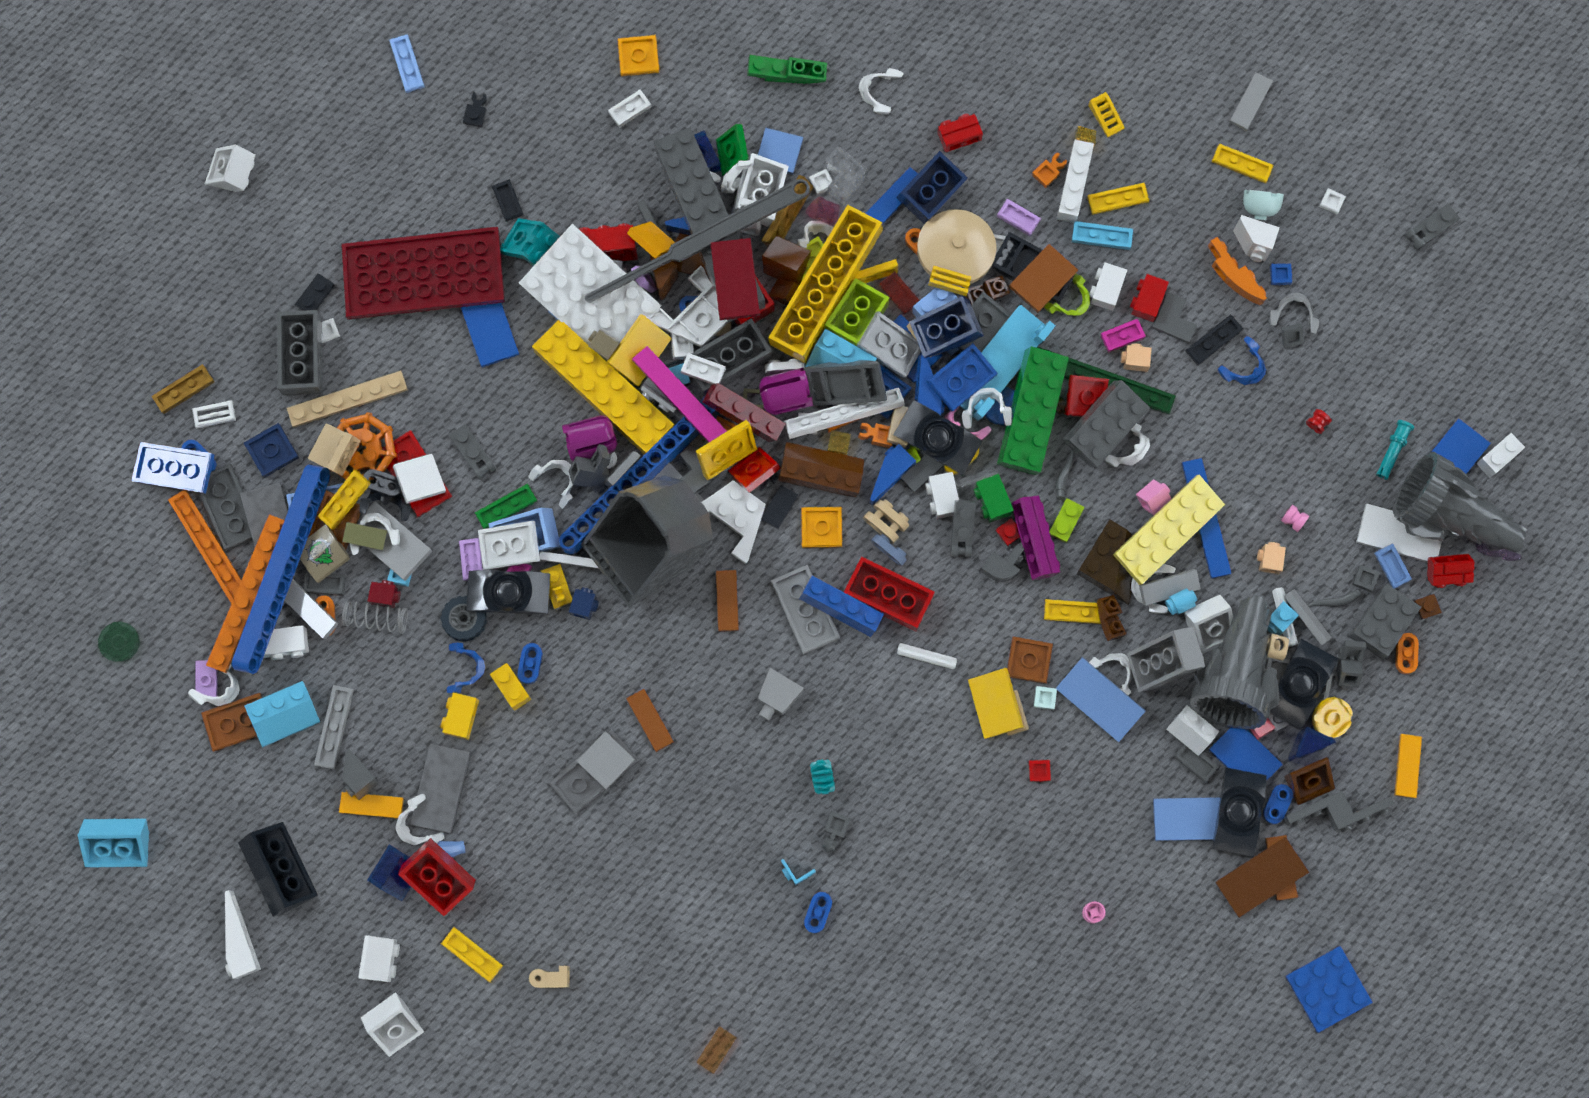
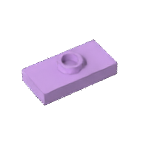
M1009 199L1005 201L997 214L999 219L1029 236L1032 235L1041 220L1040 217Z
M636 265L635 267L631 268V270L633 271L639 268V266ZM649 273L635 280L650 293L657 290Z
M479 538L459 541L464 581H468L469 571L483 570Z
M208 660L196 661V691L207 696L217 697L218 670L206 666Z

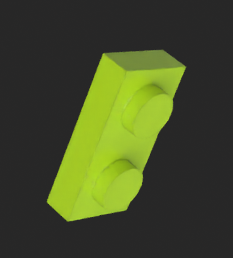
M1066 498L1049 531L1050 535L1067 543L1084 506Z

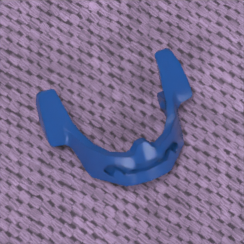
M1246 336L1244 341L1250 349L1249 352L1258 359L1259 367L1254 369L1253 374L1241 376L1231 372L1222 365L1218 368V372L1228 382L1234 379L1243 385L1259 382L1266 373L1265 362L1258 354L1260 346L1252 338Z
M463 643L449 644V651L469 655L477 664L476 674L471 680L455 682V685L447 687V693H461L463 686L473 684L483 676L485 664L475 651L464 649Z

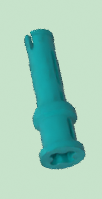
M1398 420L1396 423L1398 426L1394 434L1390 436L1391 443L1376 473V476L1384 477V480H1388L1402 447L1407 445V438L1415 428L1414 425L1407 421Z

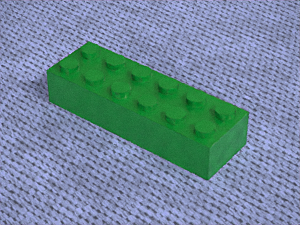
M1033 346L1025 350L1011 404L1012 421L1010 426H1006L997 465L1033 475L1041 473L1069 357Z

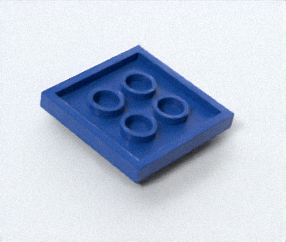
M1341 946L1285 976L1317 1033L1373 1003Z

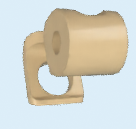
M1272 634L1266 648L1268 658L1284 660L1288 650L1289 638ZM1277 639H1281L1284 643L1282 650H1280V641Z

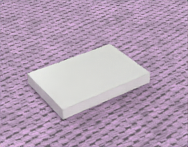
M535 521L478 530L483 570L540 561Z

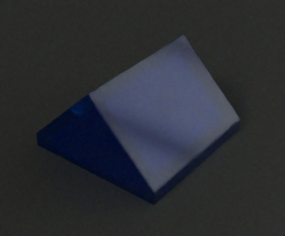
M1306 727L1298 732L1288 760L1290 762L1335 744L1336 741L1325 734Z
M389 844L367 881L403 901L411 886L398 874L401 865L410 856Z

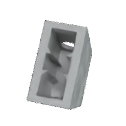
M770 668L758 696V701L764 704L759 716L767 721L771 719L775 711L783 716L803 693L804 688Z

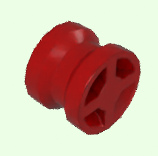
M1316 409L1313 412V417L1309 418L1306 424L1316 433L1322 434L1325 430L1324 427L1329 425L1332 419L1324 411Z

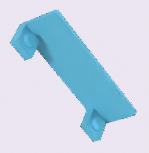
M1019 305L981 352L998 373L981 389L995 388L1001 393L1021 368L1025 350L1030 346L1037 348L1054 329L1055 325L1051 321L1046 324L1042 323L1026 308ZM990 397L981 399L975 405L972 417L977 421L983 418L995 403V399ZM970 398L961 404L960 407L967 410Z

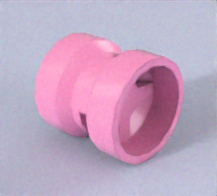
M1292 504L1281 521L1284 524H1292V529L1298 532L1309 518V515L1306 513L1300 514L1298 508Z
M1090 902L1084 906L1082 914L1087 922L1097 923L1105 917V908L1099 902Z

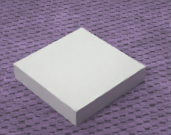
M432 454L397 463L393 466L406 504L442 494L446 491Z

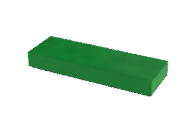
M527 483L478 510L475 514L483 529L489 528V523L508 518L538 501Z

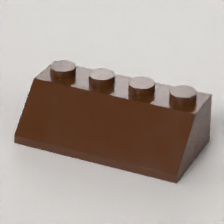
M786 442L778 481L856 498L860 491L864 459Z

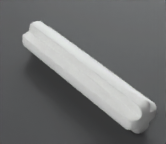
M1275 588L1272 593L1276 609L1283 601L1288 605L1285 599L1284 588ZM1293 622L1283 632V636L1289 638L1288 647L1298 644Z
M902 643L898 646V655L950 669H955L957 659L954 657Z

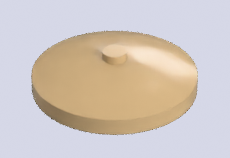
M947 210L934 215L924 224L918 237L917 254L922 267L929 275H931L933 266L971 276L970 284L980 280L990 270L996 255V240L989 225L979 216L965 210Z

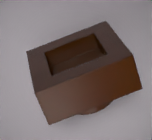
M1435 594L1414 601L1421 606L1418 611L1421 620L1442 613Z

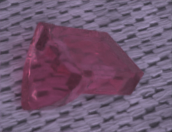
M820 196L809 205L806 213L812 219L835 225L838 221L840 205L825 200Z

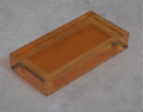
M719 1026L696 1063L714 1074L737 1037Z

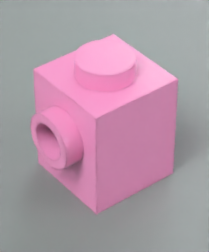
M1152 480L1136 494L1141 506L1152 515H1155L1171 500L1169 495L1170 489L1166 484H1160L1156 480Z

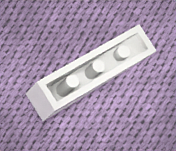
M228 890L225 892L227 961L225 967L229 976H232L233 979H239L259 971L261 968L234 891Z

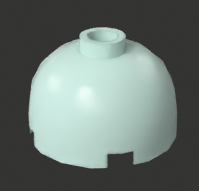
M1244 190L1243 204L1248 213L1255 215L1254 219L1266 220L1267 217L1274 216L1279 212L1284 194Z

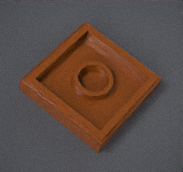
M1013 636L1007 666L1010 678L1046 684L1053 643Z

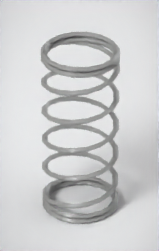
M347 600L344 604L342 612L343 626H349L353 622V618L351 622L350 618L349 620L348 617L346 619L347 608L350 611V615L352 612V602L350 600ZM356 601L354 605V622L356 627L360 628L364 623V619L360 626H358L356 623V611L358 603ZM366 603V606H365V624H366V627H367L368 629H371V628L374 626L375 621L373 622V624H372L371 627H368V625H367L368 603ZM377 605V607H376V618H375V619H376L377 629H378L379 631H381L382 629H384V627H385V625H386V622H387V628H388L389 632H393V631L395 630V628H396V624H395L393 630L391 631V630L389 629V622H388V616H389V612H390V606H388V608H387L386 622L384 623L383 627H382L381 629H379V627H378L379 605ZM399 607L397 615L398 631L400 634H404L406 625L404 627L403 618L404 622L405 619L407 622L408 609L403 608L401 610Z

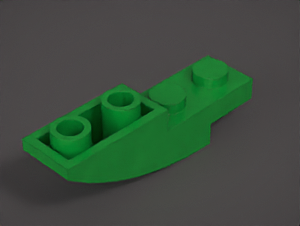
M749 55L747 76L765 78V82L804 84L826 82L827 62L789 57L788 60Z

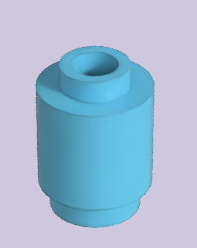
M1185 588L1169 596L1165 603L1172 615H1179L1195 607V602L1198 600L1193 590L1189 591Z

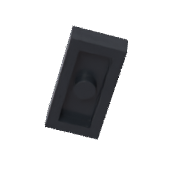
M318 273L297 300L295 306L302 311L317 310L335 286L334 283Z

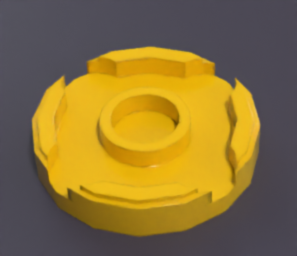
M1337 697L1326 698L1316 706L1312 715V724L1315 730L1322 736L1336 738L1343 735L1350 728L1353 712L1350 705L1344 700Z

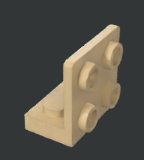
M325 424L308 459L343 476L361 440L347 432Z

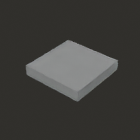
M636 451L628 453L603 483L608 487L613 486L640 455Z
M606 731L577 760L606 790L635 761Z

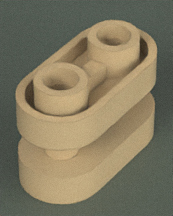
M879 499L873 505L877 511L874 514L868 511L863 519L880 535H885L891 541L890 543L894 544L899 538L895 532L898 529L904 532L909 527V519L903 513L899 512L898 514L893 510V505L889 501ZM883 516L892 523L890 527L881 520Z

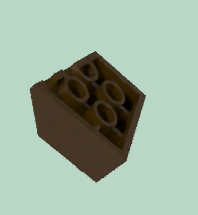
M1109 519L1078 570L1077 575L1129 605L1133 577L1113 554L1133 535L1126 528Z

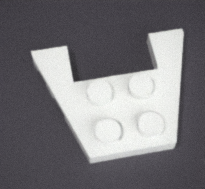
M700 266L688 277V280L702 293L674 320L661 308L656 312H652L647 318L659 328L702 348L728 321L719 320L717 295L704 268Z
M731 481L701 503L709 513L742 536V539L731 555L746 564L749 560L766 504L735 481Z

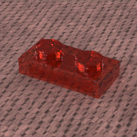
M893 272L879 283L881 289L904 315L920 301L896 272Z

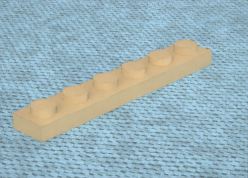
M398 371L288 407L287 411L292 427L295 428L407 391L408 389L402 371Z

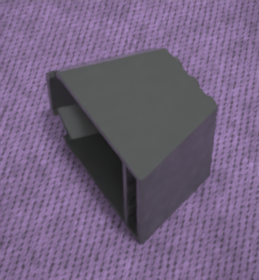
M661 476L620 491L581 545L630 608L689 569L713 540L709 512L693 493V490L684 480Z

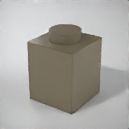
M601 328L598 332L594 330L588 338L591 342L588 346L607 360L620 343Z

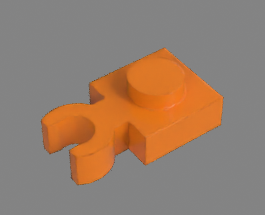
M1059 153L1053 156L1051 163L1045 160L1032 172V176L1045 188L1060 175L1057 169H1063L1066 166V159L1062 163L1056 161L1059 158Z
M867 423L861 424L860 429L866 430L867 433H859V439L866 440L870 438L873 445L886 448L892 447V443L886 442L890 426L876 423L874 428H872Z

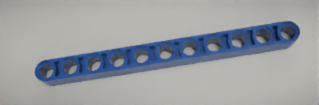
M703 399L700 401L715 419L721 414L702 403ZM685 417L667 432L560 536L559 544L564 553L573 555L583 547L581 543L600 519L594 518V515L598 512L604 513L610 505L608 504L609 500L615 498L625 485H632L633 487L652 480L700 434ZM682 430L689 431L687 435H680ZM670 443L675 444L672 449L665 448ZM654 457L661 458L657 463L651 462ZM640 471L646 472L642 477L637 476ZM581 527H589V529L586 532H579ZM568 540L574 541L572 546H565Z
M307 465L303 470L233 656L232 667L234 670L254 674L260 668L330 479V471L326 467Z

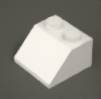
M238 145L216 148L205 185L234 192L244 191L249 183L250 171L254 167L255 154Z
M1241 215L1233 232L1245 254L1250 256L1251 260L1261 262L1266 261L1272 251L1279 227Z
M1221 595L1204 601L1184 612L1188 628H1194L1202 654L1219 647L1223 643L1225 634L1230 628L1233 614L1230 605Z
M365 935L358 978L391 982V978H395L396 965H393L394 958L398 957L400 950L397 940Z
M394 993L361 1017L367 1033L389 1057L424 1032L397 993Z

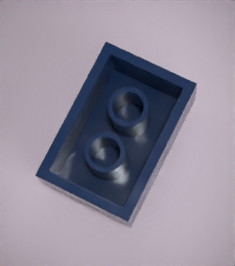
M939 151L896 198L925 224L968 177Z

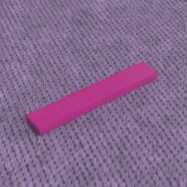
M648 346L632 358V361L708 443L727 432Z

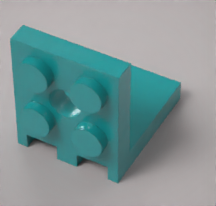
M518 218L501 245V253L506 256L525 259L534 266L560 236L544 222Z

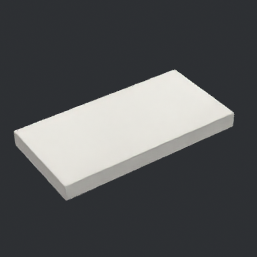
M1366 504L1356 543L1377 549H1382L1393 543L1399 555L1428 563V557L1439 555L1442 541L1410 535L1406 532L1405 525L1396 520L1392 510Z

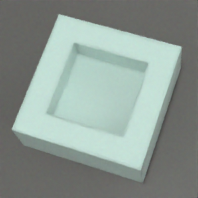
M1036 686L1033 707L1054 710L1057 689Z

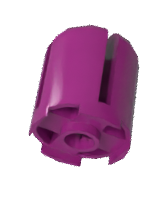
M804 368L766 376L761 379L759 391L766 412L771 415H778L813 406L812 397L809 396V383Z
M599 415L562 425L563 434H566V446L572 462L576 456L591 459L599 444L607 447L608 454H612L616 450V435L612 422L607 416Z

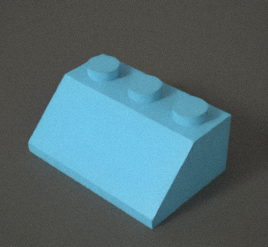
M825 329L805 367L828 362L841 364L858 360L877 361V358Z
M303 681L245 705L246 712L262 748L320 722Z
M146 819L83 820L77 836L85 867H147L149 830Z

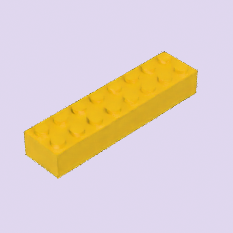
M847 204L769 335L768 339L771 346L805 363L823 333L825 323L852 284L882 233L881 221Z
M558 320L532 346L536 355L601 415L607 416L611 420L612 425L644 455L675 426L564 322Z

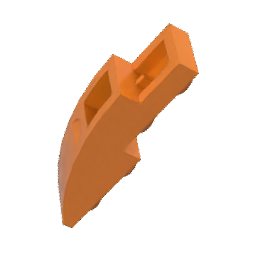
M1218 237L1212 239L1208 247L1216 258L1212 267L1219 277L1242 297L1262 305L1267 299L1266 292L1255 281L1254 273L1248 270L1246 265L1238 269V263L1227 252L1226 244L1220 241Z

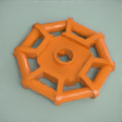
M369 412L347 419L342 418L337 429L343 432L347 430L349 434L361 440L348 465L354 468L353 470L359 472L365 469H375L384 472L397 455L394 449L392 427L387 426ZM364 423V427L361 429L353 430L351 428L352 425ZM371 425L379 429L381 432L377 435L371 432ZM383 438H385L387 451H383L381 440ZM360 445L366 447L363 450V454L357 451ZM381 456H385L379 464V466L376 468L375 465L377 464V459L381 458ZM345 470L341 477L346 480L351 473Z

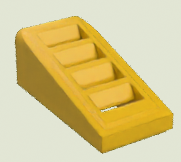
M1107 92L1090 100L1088 106L1107 137L1125 129ZM1102 102L1105 103V104H1103V105L1100 106V107L1097 106L1098 104H1100V103H1102ZM1106 109L1109 110L1108 112L1101 114L1102 111ZM1113 116L1112 119L1105 122L1104 119ZM1115 122L1117 123L1116 126H1114V127L1108 129L1107 126H1109V125H1111V124H1113V123H1115Z

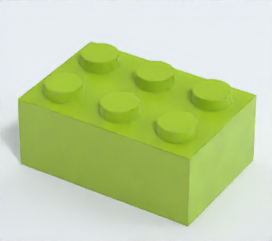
M855 278L825 323L824 330L827 329L857 346L875 313L880 312L884 314L888 308L890 297Z

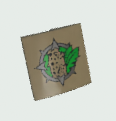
M326 524L308 537L300 560L317 583H320L350 559L343 545L337 541L331 528Z

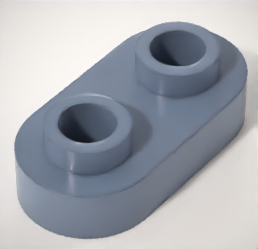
M876 534L872 538V544L898 566L902 567L907 561L905 558L906 553L899 547L895 549L885 535L881 534L879 536Z

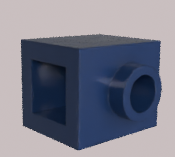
M584 587L581 590L575 589L569 609L570 615L587 620L591 619L592 612L597 611L599 604L593 590Z

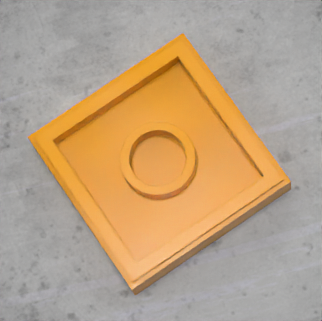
M656 35L618 38L621 76L660 73Z
M652 221L631 227L627 232L634 241L655 259L668 253L670 246L675 243Z
M801 507L802 548L842 547V507Z

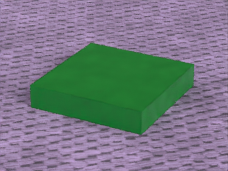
M735 124L716 139L722 176L728 173L739 161L749 160L743 124Z

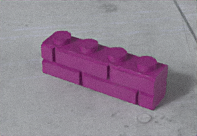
M1039 495L1022 497L1012 502L1014 517L1032 580L1046 579L1059 574L1060 562L1056 558L1055 544L1051 540L1049 523L1046 521L1044 505Z

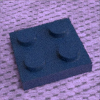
M279 423L244 442L245 447L264 478L299 458Z

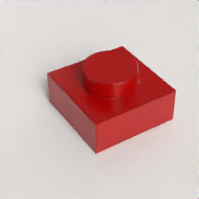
M1012 518L995 530L1007 547L1020 538L1017 524Z
M1050 760L1028 761L1029 782L1051 781Z

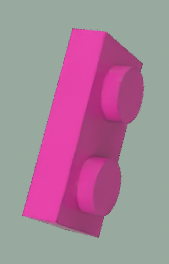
M1137 318L1105 331L1100 336L1109 353L1142 340L1146 335Z

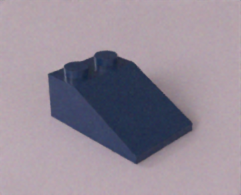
M964 296L909 322L924 358L966 345L984 336L971 303Z

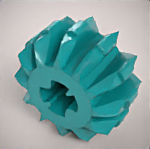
M823 759L812 762L810 767L814 791L817 794L823 795L834 792L835 782L831 762Z

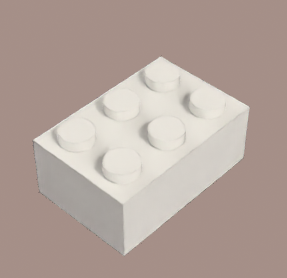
M752 153L748 158L754 161V165L744 169L742 172L732 213L741 209L742 198L757 201L782 188L789 166ZM776 213L762 219L761 224L769 226L774 221Z

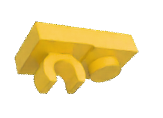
M558 564L541 570L542 573L551 574L550 598L554 609L570 604L572 596L561 565Z

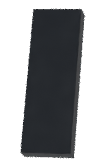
M1230 314L1187 348L1185 352L1199 366L1242 332L1244 328Z

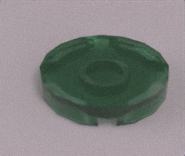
M121 621L107 625L101 631L98 638V648L101 654L114 662L131 659L137 653L140 646L137 630L130 624Z

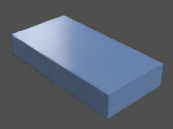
M1393 543L1374 552L1383 572L1394 589L1412 580Z

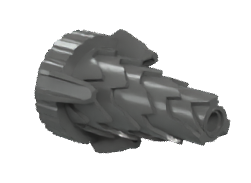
M1429 452L1416 463L1398 491L1393 506V514L1396 520L1405 525L1406 532L1410 535L1442 541L1444 539L1442 530L1460 537L1465 536L1479 545L1484 543L1502 553H1509L1510 551L1519 552L1524 546L1523 542L1526 537L1525 531L1527 528L1512 521L1513 518L1510 515L1497 509L1495 505L1489 502L1476 489L1466 473L1460 468L1455 467L1452 461L1436 452Z
M1254 595L1240 601L1237 615H1233L1230 628L1225 634L1223 643L1219 645L1218 649H1213L1204 659L1206 667L1195 672L1194 677L1196 681L1190 699V706L1198 715L1209 721L1237 729H1255L1265 724L1267 718H1269L1270 710L1279 704L1277 670L1274 668L1265 670L1268 657L1266 648L1270 636L1267 634L1272 609L1267 607L1268 604L1263 597Z

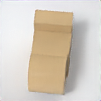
M559 966V972H546L542 969L533 970L529 975V982L537 988L570 987V966Z

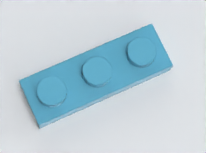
M1075 221L1072 243L1130 250L1133 229Z

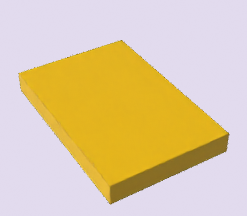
M640 314L607 363L635 386H639L646 375L632 361V358L646 346L659 358L672 338L646 316Z
M745 420L696 450L703 475L707 480L757 450L750 423Z
M1007 668L968 680L984 739L1024 728Z

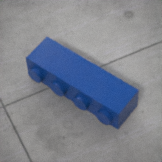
M811 576L799 598L869 637L874 634L884 615L814 576Z

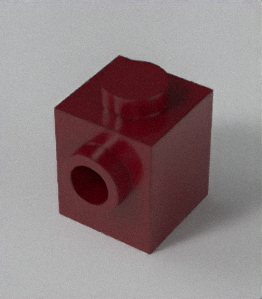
M382 580L381 583L371 581L367 601L371 605L395 608V603L400 601L401 592L398 591L396 585H393L394 582Z

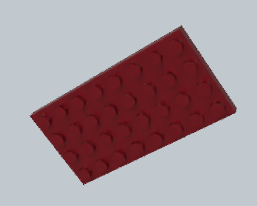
M498 226L342 244L347 320L505 302Z

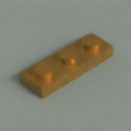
M202 364L151 397L160 411L165 414L215 381Z

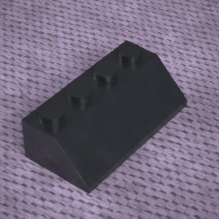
M283 822L251 832L238 842L273 917L288 912L318 896Z

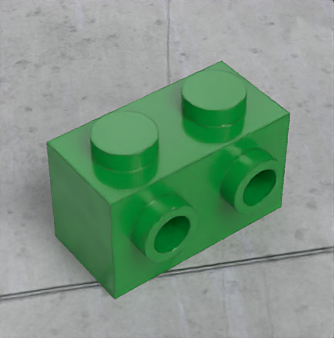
M999 474L976 482L973 492L976 499L982 503L981 512L984 519L988 518L989 523L1012 515L1014 510Z

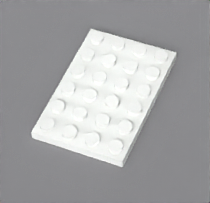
M574 224L570 225L519 282L523 288L557 319L568 325L588 345L591 343L588 338L594 330L598 332L600 328L621 342L640 314L648 317L652 312H656L661 307V304L635 280L588 303L585 300V295L627 273Z

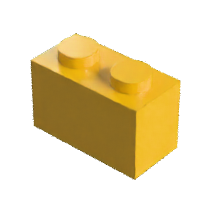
M508 663L490 674L514 711L532 700Z
M453 693L452 697H449L447 700L446 709H448V712L441 722L442 733L469 740L479 700L474 697Z

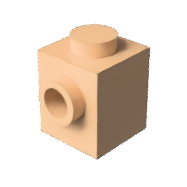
M1141 344L1128 345L1125 352L1122 351L1121 363H1124V369L1148 372L1152 348L1142 347Z
M1269 542L1262 547V550L1259 549L1257 554V561L1260 562L1259 571L1280 574L1283 571L1286 547H1281L1279 543Z

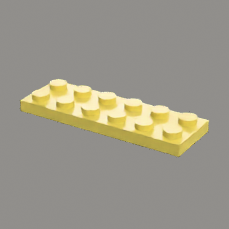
M1196 475L1113 555L1139 585H1142L1225 504L1200 475Z

